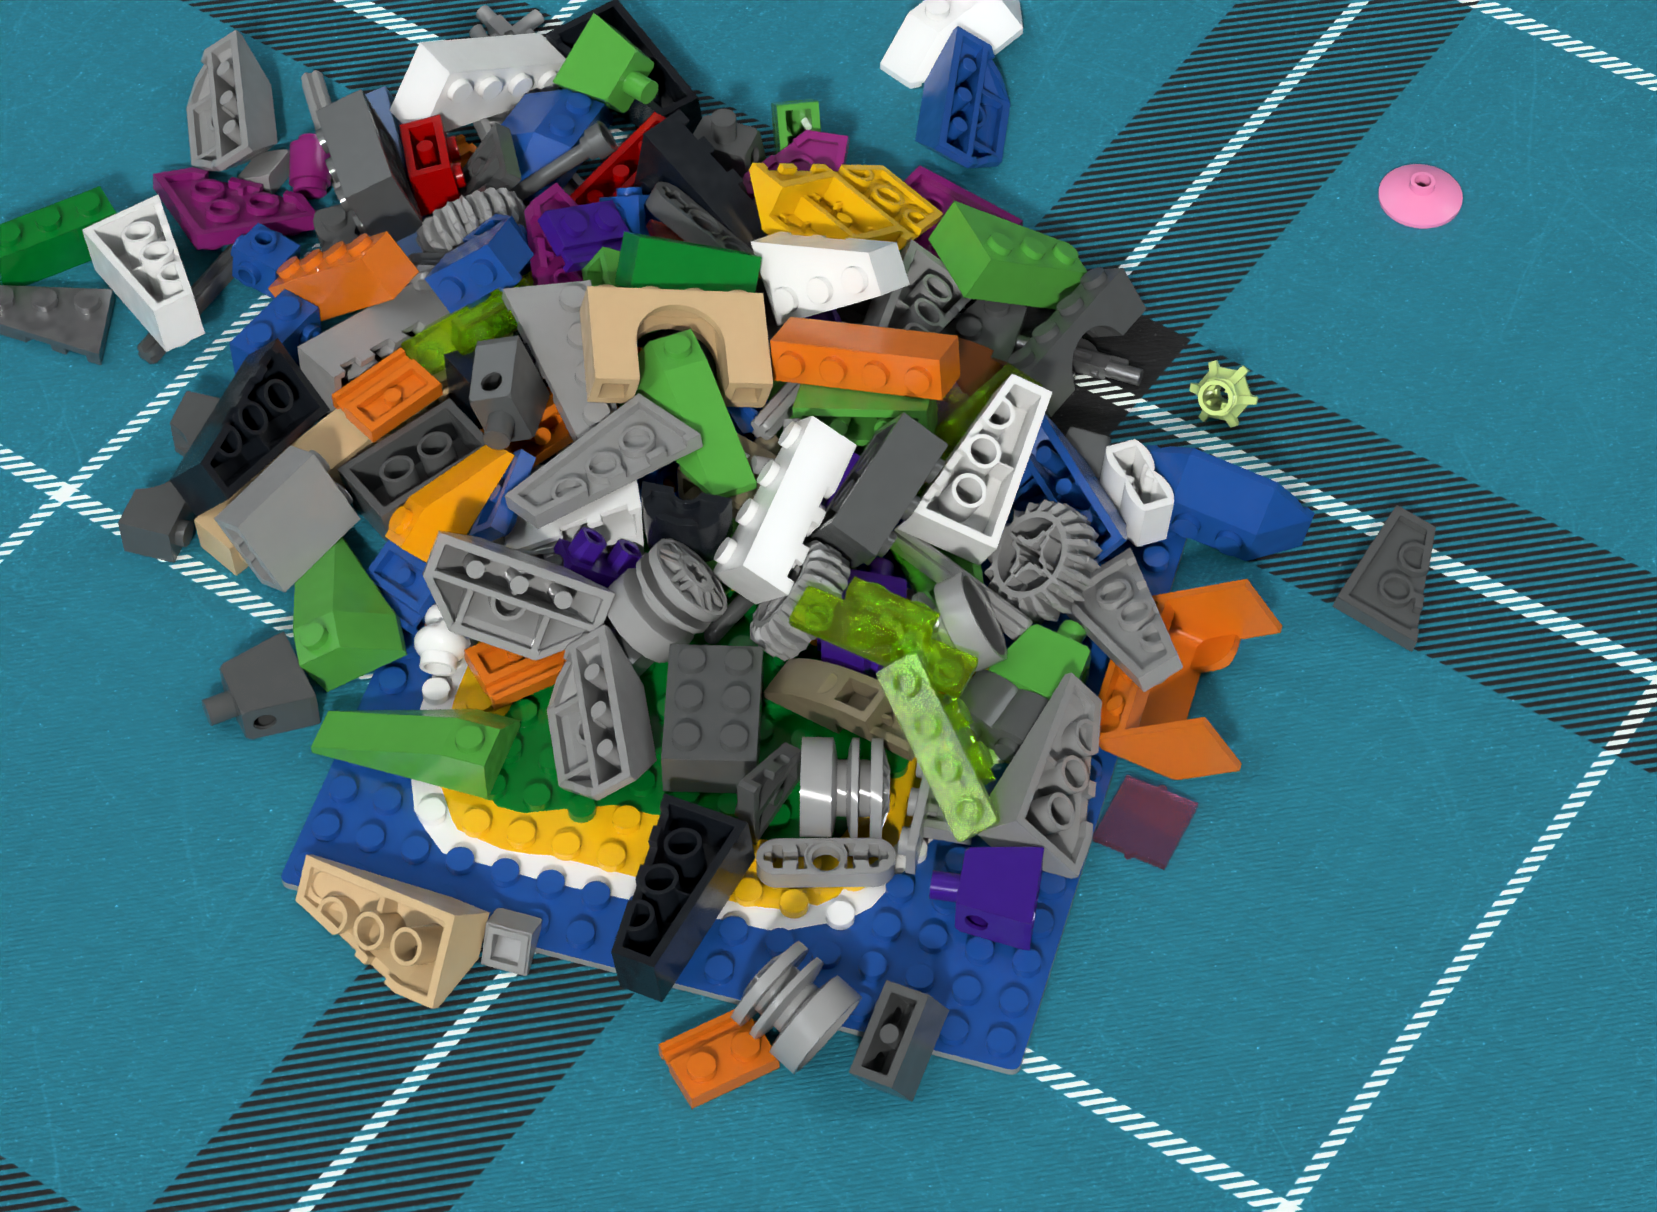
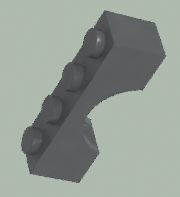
M1097 267L1085 273L1080 279L1081 283L1057 304V310L1051 317L1034 329L1032 332L1033 337L1024 347L1009 357L1008 364L996 376L999 383L1002 385L1011 374H1014L1052 391L1045 412L1048 417H1052L1075 391L1072 362L1074 351L1080 338L1085 333L1091 337L1123 336L1146 310L1145 305L1123 268L1103 269L1102 267Z
M186 391L170 422L175 451L183 457L186 455L220 398ZM170 480L155 487L135 489L118 522L124 551L175 563L182 547H187L190 544L194 531V519L197 517Z

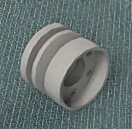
M671 538L658 541L649 553H645L638 560L636 568L627 569L607 587V589L615 593L607 613L615 629L633 649L644 657L658 663L668 662L670 644L689 645L695 633L704 632L710 623L720 618L727 609V597L720 581L714 575L711 568L698 554L683 543Z
M961 571L935 584L934 595L936 605L924 593L918 592L912 596L911 604L908 601L902 600L892 605L891 608L892 624L903 655L916 676L931 693H937L946 689L948 679L952 683H958L963 680L965 673L962 658L975 672H981L1007 659L1008 652L1005 638L995 613L977 582L965 571Z
M802 737L800 837L831 838L834 832L836 817L840 816L847 819L850 838H858V817H870V838L882 839V829L890 806V765L883 746L884 738H872L871 760L860 759V738H852L847 759H838L833 737Z
M800 941L794 943L777 957H773L756 974L745 988L740 1003L731 1015V1018L740 1026L747 1023L757 1013L761 1015L749 1032L755 1040L775 1027L780 1033L769 1052L794 1075L824 1047L862 1000V996L838 975L818 988L813 982L824 964L818 957L799 971L797 968L809 951Z

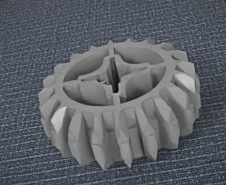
M489 187L483 192L475 190L470 195H461L459 199L453 202L447 201V205L441 209H435L433 216L425 218L422 222L423 225L416 231L417 238L415 240L423 253L450 252L464 244L462 239L494 214L512 216L517 224H521L526 228L524 214L526 207L515 191H508L507 188L495 190V188Z
M1045 499L1041 504L1029 502L1025 512L1014 510L1013 522L1005 524L997 549L987 558L992 563L984 572L991 581L988 588L1028 616L1032 623L1042 624L1044 620L1057 622L1060 612L1072 614V603L1074 601L1085 602L1082 592L1086 586H1095L1090 577L1092 572L1101 569L1097 561L1094 560L1103 551L1095 542L1099 534L1090 526L1091 522L1087 520L1085 515L1076 511V509L1068 504L1056 503Z
M817 540L804 544L810 549L803 564L800 566L796 565L787 577L794 581L789 595L759 603L757 610L753 613V621L750 624V639L758 644V647H763V651L783 661L798 656L801 651L806 650L812 640L816 639L819 631L826 625L830 616L835 613L834 609L842 600V593L848 586L850 562L841 556L842 553L828 544L824 545Z

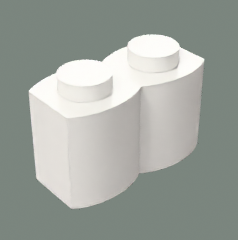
M1133 439L1106 447L1099 482L1126 523L1127 539L1139 547L1167 538L1174 506V494L1169 483L1154 471V461L1150 452L1143 444Z

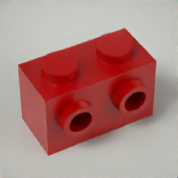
M436 115L399 125L408 176L421 216L431 214L435 209L443 208L447 205V201L453 202L459 199L461 196L459 188L467 186L461 163L456 162L461 160V155L455 135L447 137L441 116Z

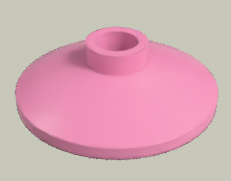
M1410 164L1390 171L1382 179L1378 191V200L1383 211L1394 221L1412 228L1430 229L1445 225L1457 216L1462 206L1463 194L1458 182L1442 169L1424 164Z

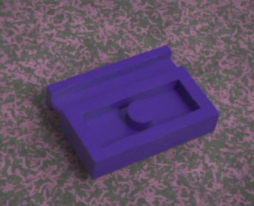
M613 200L546 210L537 220L557 257L562 256L565 262L563 267L565 273L581 271L602 247L621 251L624 231L629 232Z

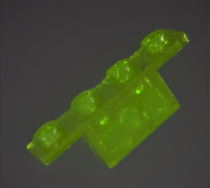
M532 271L523 275L520 282L512 288L533 286ZM498 289L492 292L487 300L471 309L465 307L402 342L401 348L405 350L406 356L411 360L414 358L431 375H435L445 369L444 354L456 350L461 355L474 352L477 341L501 338L517 329V322L511 310H507L502 300V292Z
M855 576L846 590L845 600L813 586H808L789 617V624L794 628L955 698L961 697L978 665L977 657L937 640L941 613L932 610L922 602L911 601L894 594L878 583L867 582Z
M912 652L878 671L876 674L877 679L955 839L958 842H964L999 823L1000 817L984 787L996 780L990 769L994 764L993 759L982 741L976 740L969 726L973 723V719L966 704L960 698L956 699L955 695L938 693L919 653Z

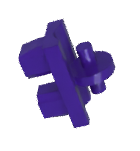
M582 527L572 542L559 538L553 548L555 554L562 556L565 568L606 588L627 569L636 568V563L642 557L638 546L634 542L624 539L617 541L610 554L603 552L607 546L603 535L599 534L596 530Z

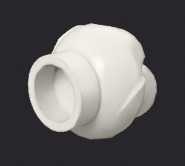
M434 604L426 612L425 627L420 629L414 637V648L421 657L419 667L422 671L433 675L449 676L456 673L457 663L465 657L464 650L471 647V640L468 637L449 631L437 604Z

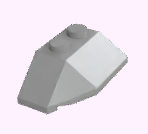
M234 30L204 50L201 59L204 65L195 78L186 107L191 165L194 168L206 171H224L245 164L278 143L271 84L242 34Z
M438 531L422 573L449 631L535 661L566 650L568 644L602 626L615 595L613 591L563 566L480 537Z
M605 624L566 646L563 656L566 662L557 676L547 708L559 787L597 801L636 781L657 761L644 685L611 629Z

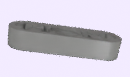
M776 838L764 842L758 848L756 853V872L762 883L774 888L878 887L885 885L893 878L896 854L893 846L881 838ZM831 855L839 861V864L832 870L824 871L816 868L812 862L818 856ZM847 856H853V868L847 869ZM798 857H804V869H798ZM878 857L879 867H869V858ZM782 858L783 868H773V859Z

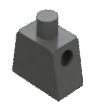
M718 109L712 115L703 116L693 133L697 140L704 136L712 144L715 150L711 155L726 172L734 169L741 178L745 177L744 174L749 171L752 163H761L766 159L760 132L754 127L736 123V114L732 110Z
M519 335L477 341L469 401L484 429V443L492 449L502 450L507 448L510 442L531 439L537 432L550 393Z
M285 632L279 633L223 663L219 671L224 692L201 700L203 710L211 726L236 717L245 737L251 740L321 723L316 695L303 669L299 666L298 659Z

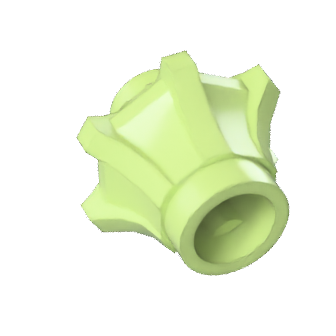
M1218 360L1209 362V372L1199 383L1190 384L1189 391L1197 395L1199 405L1202 408L1198 417L1203 422L1211 417L1225 420L1230 428L1238 426V416L1248 405H1257L1258 396L1251 394L1245 377L1250 370L1244 365L1238 370L1220 367ZM1221 387L1225 389V393H1228V400L1221 396Z

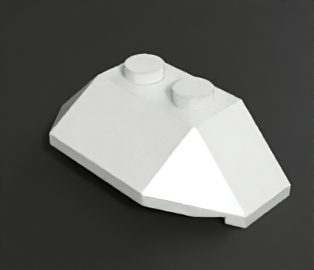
M924 0L907 14L880 63V69L909 89L921 87L922 83H925L952 31L957 26L990 44L994 55H996L1023 34L1019 0Z

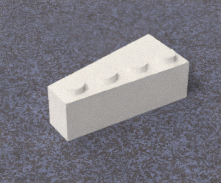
M541 33L420 42L391 105L390 112L402 124L440 115L447 132L474 123L480 119L509 111L518 104L525 94L557 90L559 86L553 80L566 58Z
M159 194L82 229L95 271L113 289L115 294L166 352L176 347L184 346L189 341L205 334L194 295Z
M1011 374L994 392L946 459L940 473L921 494V501L916 510L906 521L903 520L897 529L974 564L981 565L998 547L1052 391Z
M814 416L797 422L792 421L784 429L778 441L782 448L775 460L767 462L757 478V483L760 484V487L754 498H749L738 511L735 521L739 525L732 538L727 537L714 555V560L718 563L713 573L718 580L754 604L789 595L794 581L787 576L796 565L800 566L803 564L810 549L802 543L806 537L811 535L821 525L826 514L825 506L821 505L823 497L828 499L836 492L857 446Z

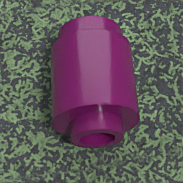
M307 133L300 135L297 140L290 143L289 184L293 187V192L303 194L306 199L325 197L327 195V188L331 186V174L325 162V159L331 156L330 153H325L316 134Z

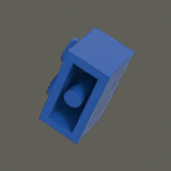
M508 219L446 253L425 277V280L450 314L466 305L472 310L485 302L491 296L490 292L499 289L502 293L503 289L512 288L522 279L520 271L534 256V253Z
M284 289L229 343L235 374L249 354L277 338L296 364L300 366L297 346L322 333L319 307Z

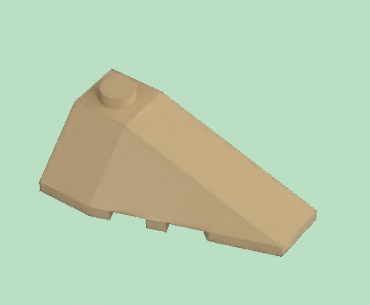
M312 854L305 857L295 899L332 935L341 936L355 949L356 953L354 956L364 965L371 964L386 978L384 984L394 993L431 1009L439 1008L479 959L486 922L490 912L453 897Z

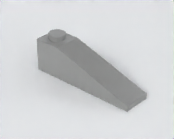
M1072 672L1064 675L993 789L976 830V834L991 847L1044 848L1042 871L1070 879L1079 877L1092 841L1093 824L1087 822L1088 799L1094 798L1096 792V782L1090 780L1091 756L1099 751L1102 700Z

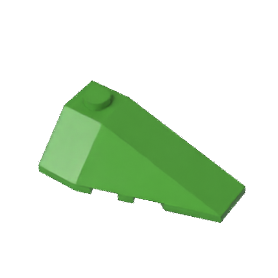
M692 329L649 341L638 353L640 382L635 395L640 393L701 434L703 447L675 460L680 465V471L706 494L728 498L757 489L756 479L708 360ZM616 403V404H617L618 408H620V407H621L622 405H624L625 403Z
M342 536L295 582L293 634L299 666L326 692L407 655L400 618L382 596L380 589L366 573L362 563Z
M478 709L328 711L313 741L311 751L326 757L488 799L520 728V720Z

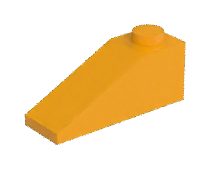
M484 445L409 496L404 505L399 507L391 516L389 530L385 537L403 550L427 563L438 531L467 535L515 455L505 449L497 450Z

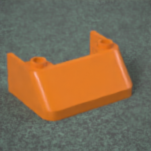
M1248 579L1153 595L1152 597L1183 668L1168 677L1161 684L1155 685L1146 692H1143L1110 659L1098 695L1102 700L1099 747L1108 753L1172 780L1240 771L1242 763L1207 718L1187 719L1201 673L1221 670L1227 667L1233 661L1241 639L1281 633L1282 624Z

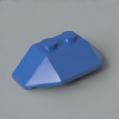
M959 26L952 31L925 80L915 141L947 160L968 169L997 167L1002 162L1010 100L1002 76L992 60L995 57L992 46Z
M568 89L525 94L501 124L510 128L522 178L520 182L580 144L579 139L584 136V130L596 122L601 121L609 128L614 119V115L604 103L591 99L585 94L576 93ZM581 164L525 200L531 202L555 183L564 189Z
M1045 413L1008 517L1013 522L1014 510L1025 512L1029 502L1041 504L1045 499L1056 503L1068 504L1076 509V511L1085 515L1087 520L1091 522L1090 526L1099 534L1095 542L1103 551L1094 558L1099 563L1127 541L1126 523L1086 460Z
M1147 445L1146 448L1154 461V471L1169 483L1174 494V506L1168 530L1176 532L1181 537L1190 538L1217 549L1225 555L1234 556L1244 561L1302 546L1315 513L1308 507H1303L1298 499L1278 482L1195 448L1174 446L1159 448L1157 445Z

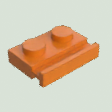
M400 347L331 396L333 406L337 410L341 409L345 413L346 418L374 443L442 396L443 390L442 384L414 358L411 360L406 356L405 350Z
M483 642L464 650L465 661L485 695L487 694L490 698L494 710H498L554 685L557 676L566 662L563 658L565 650L537 661Z
M733 1009L658 1044L659 1056L668 1065L670 1074L691 1109L779 1068V1061L769 1052L772 1045L765 1034L756 1040L749 1034L757 1021L751 1018L743 1026H740L731 1018L735 1010Z

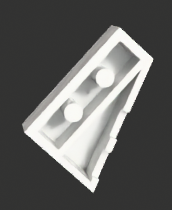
M777 232L751 241L754 254L762 257L760 273L777 326L784 324L789 317L806 318L882 296L910 285L897 242L855 238L845 240L826 238L823 235H791L790 232Z
M637 480L539 529L518 515L517 522L512 531L506 537H503L505 547L564 567L562 556L555 554L553 548L559 538L572 542L582 527L596 530L599 534L603 535L607 543L603 552L610 554L617 541L624 539L634 542L643 556L642 506Z

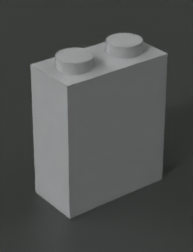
M289 446L214 518L260 582L282 592H286L360 520L350 505L353 502L351 495L340 484L332 480L327 473L330 470L329 464L314 450L308 452Z

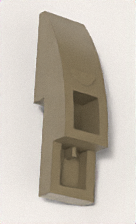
M789 658L763 692L766 699L837 734H840L844 728L871 742L872 738H884L883 746L885 749L909 761L913 760L938 727L934 715L897 698L892 686L857 671L819 660Z

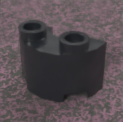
M643 481L641 493L643 530L647 537L649 549L651 550L661 539L671 538L686 545L698 554L704 562L714 560V555L721 543L733 534L732 498L700 493L695 499L681 500L675 496L674 487Z

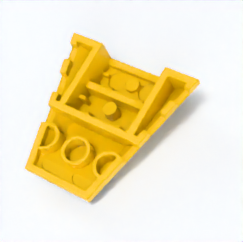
M752 163L749 168L761 227L768 235L777 232H790L791 235H823L826 238L845 240L855 238L897 242L898 248L901 250L911 239H916L938 223L943 216L940 210L883 165L841 164L838 171H833L826 164H812L810 171H797L798 168L793 163H780L777 170H768L764 163Z

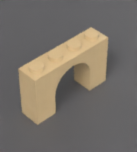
M609 284L587 286L580 307L587 402H628L635 396L640 382L637 340L655 330L673 329L685 331L692 329L695 337L708 348L714 358L718 388L726 407L763 408L773 387V376L763 293H749L744 290H731L729 292L704 291L699 288L674 290L660 289L655 286L623 288Z

